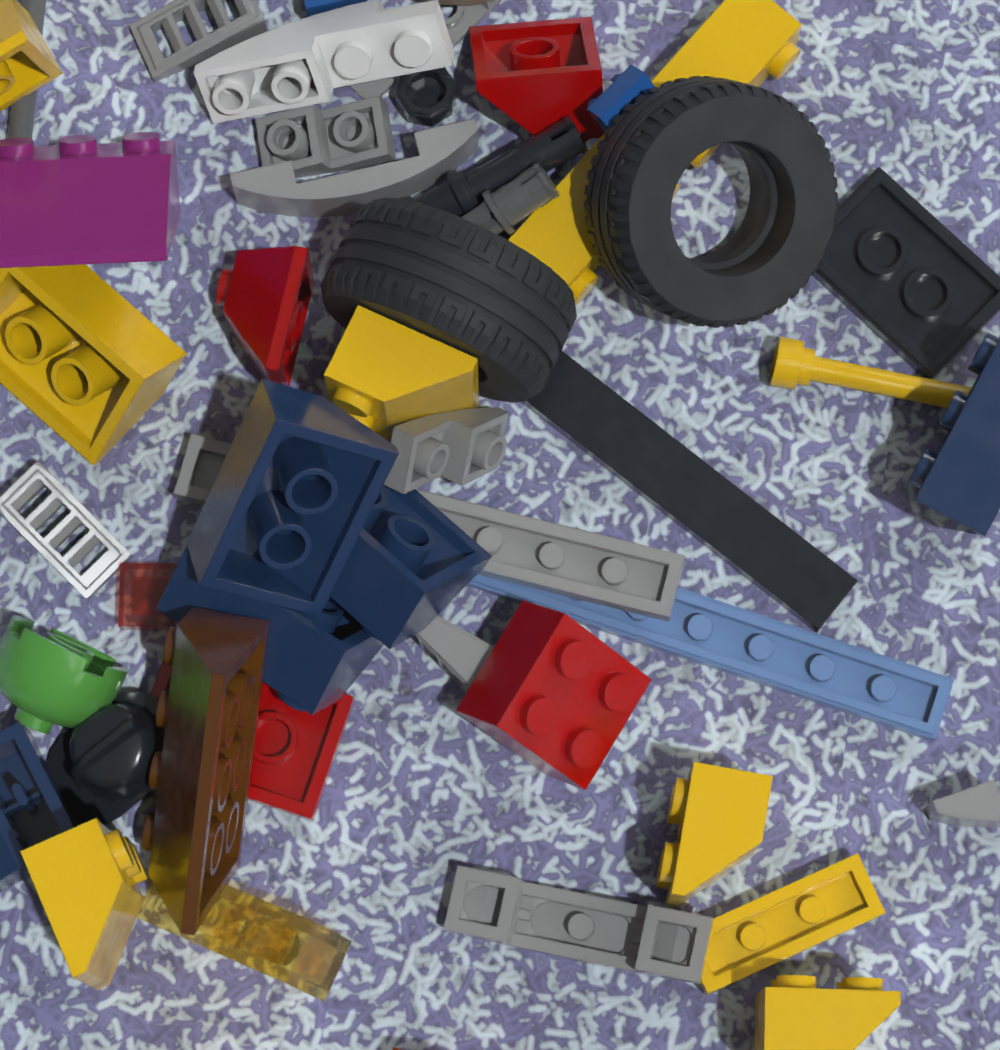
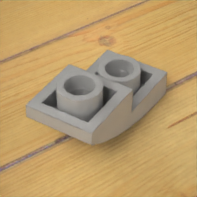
M380 96L325 110H320L315 105H310L255 119L262 167L291 160L295 178L360 169L396 161L388 105Z
M499 407L460 409L420 417L393 427L391 443L397 447L399 454L384 485L405 494L442 476L462 486L497 469L507 448V440L504 434L509 412Z

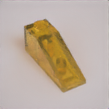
M153 882L136 917L324 1002L352 942L312 920L229 885L226 886L194 936L180 933Z

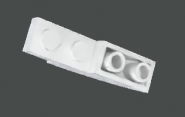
M370 0L315 14L254 36L195 65L193 73L211 120L215 124L330 102L333 89L337 87L452 66L455 51L438 0L384 10L381 0Z

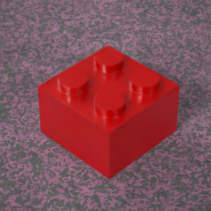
M522 600L456 711L540 772L586 790L652 679L567 614Z

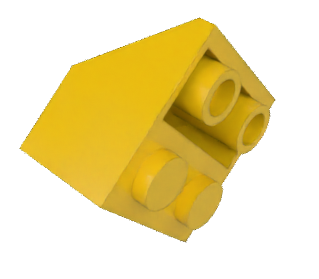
M693 762L687 778L676 777L675 785L672 787L666 822L678 825L676 842H665L664 849L661 851L656 879L657 888L667 889L665 905L679 907L753 855L763 840L773 776Z
M777 975L776 979L771 980L770 987H764L755 994L754 1050H855L901 1005V991H883L884 979L846 977L843 978V982H836V989L816 988L815 976Z

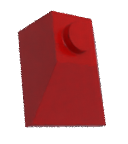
M591 16L469 27L476 91L534 136L570 115L585 143L589 139L602 137L604 131L587 110L589 107L588 102L592 98L597 99L603 93L602 67Z
M287 246L237 251L233 270L227 268L222 270L216 294V305L224 306L223 313L228 328L260 378L289 387L315 285L308 248Z

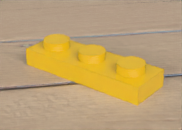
M859 854L852 855L714 918L701 979V986L706 996L886 913Z

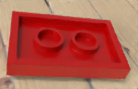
M163 660L150 694L158 699L164 688L170 689L172 666L165 665ZM262 681L248 800L313 822L355 702L354 696L344 694L338 701L311 715L307 711H299L286 705L278 697L277 691Z

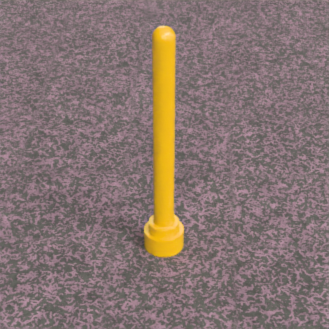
M779 336L777 339L769 376L770 386L795 390L796 385L808 387L810 381L944 408L948 407L957 390L968 395L972 388L815 356V349L804 347L805 342L803 340Z

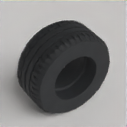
M692 76L688 79L678 78L674 82L667 81L661 84L660 88L654 87L647 90L646 95L641 94L638 96L634 104L627 105L623 109V113L616 116L613 120V127L607 128L604 132L605 137L603 141L600 140L597 145V155H593L590 163L593 165L587 173L589 185H585L584 194L587 195V199L584 201V210L588 212L585 216L586 226L589 227L587 232L589 239L594 242L592 246L594 253L599 256V263L603 268L607 269L606 273L611 280L616 281V285L626 291L630 297L638 300V302L688 324L727 328L733 327L735 324L744 325L748 324L749 321L755 322L761 319L763 314L767 316L774 313L777 307L782 308L788 302V298H794L799 293V289L806 286L810 275L813 276L819 263L823 261L825 249L830 245L831 234L834 233L835 228L834 219L837 217L838 211L836 208L838 193L835 192L837 177H834L836 170L833 162H830L829 148L825 147V140L820 134H817L818 129L813 122L809 121V117L806 114L798 111V107L792 102L786 101V98L766 89L725 78ZM730 143L743 158L749 175L750 196L745 217L736 233L725 245L711 254L690 259L679 248L672 230L671 204L676 185L685 169L698 155L718 144Z
M384 197L375 199L357 210L321 283L323 304L326 311L345 329L358 305L477 358L479 396L510 403L524 402L543 390L550 372L556 364L559 353L562 351L568 338V333H570L577 318L574 294L565 280L535 256L507 239L459 216L422 203L399 198Z

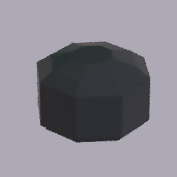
M445 67L401 75L396 91V103L408 122L433 127L452 115L457 96V84Z

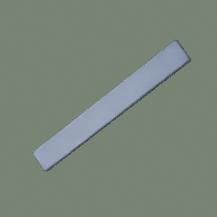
M479 574L467 585L468 587L519 604L524 600L565 613L578 624L931 742L936 739L954 682L953 678L679 587L670 621L667 622Z

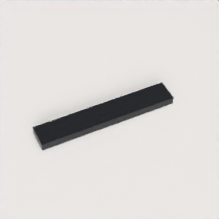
M563 351L559 353L556 364L550 372L543 390L528 400L521 402L815 633L821 629L856 585L857 579Z

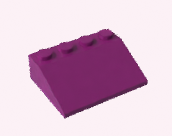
M153 132L126 134L122 136V143L97 144V138L92 135L62 137L58 140L59 145L34 146L33 139L7 138L0 140V268L167 261L180 217L175 140L160 141V135Z

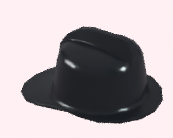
M139 691L118 693L110 705L102 706L84 721L77 724L75 728H69L50 749L46 763L78 825L95 818L103 825H107L123 816L153 790L149 787L150 768L155 752L157 750L163 751L165 728H160L156 725L158 698Z

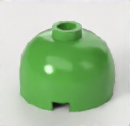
M16 615L12 616L0 640V692L6 699L18 707L14 715L15 720L36 731L49 734L53 724L75 728L77 724L84 721L99 708L110 705L113 702L129 669L126 667H113L115 659L61 631L52 628L51 632H47L46 636L43 637L31 631L36 621Z

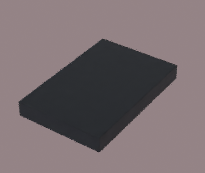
M878 167L837 208V217L834 219L835 228L834 233L831 234L830 245L825 249L823 261L819 263L818 270L813 277L921 377L934 379L1000 312V276L884 170Z

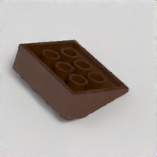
M195 607L183 617L177 626H170L165 640L163 661L165 665L172 666L170 689L164 688L162 690L156 714L157 727L165 728L163 751L157 750L154 754L149 775L150 789L158 790L156 812H149L142 836V849L151 851L148 872L150 879L180 933L193 936L240 866L270 620Z

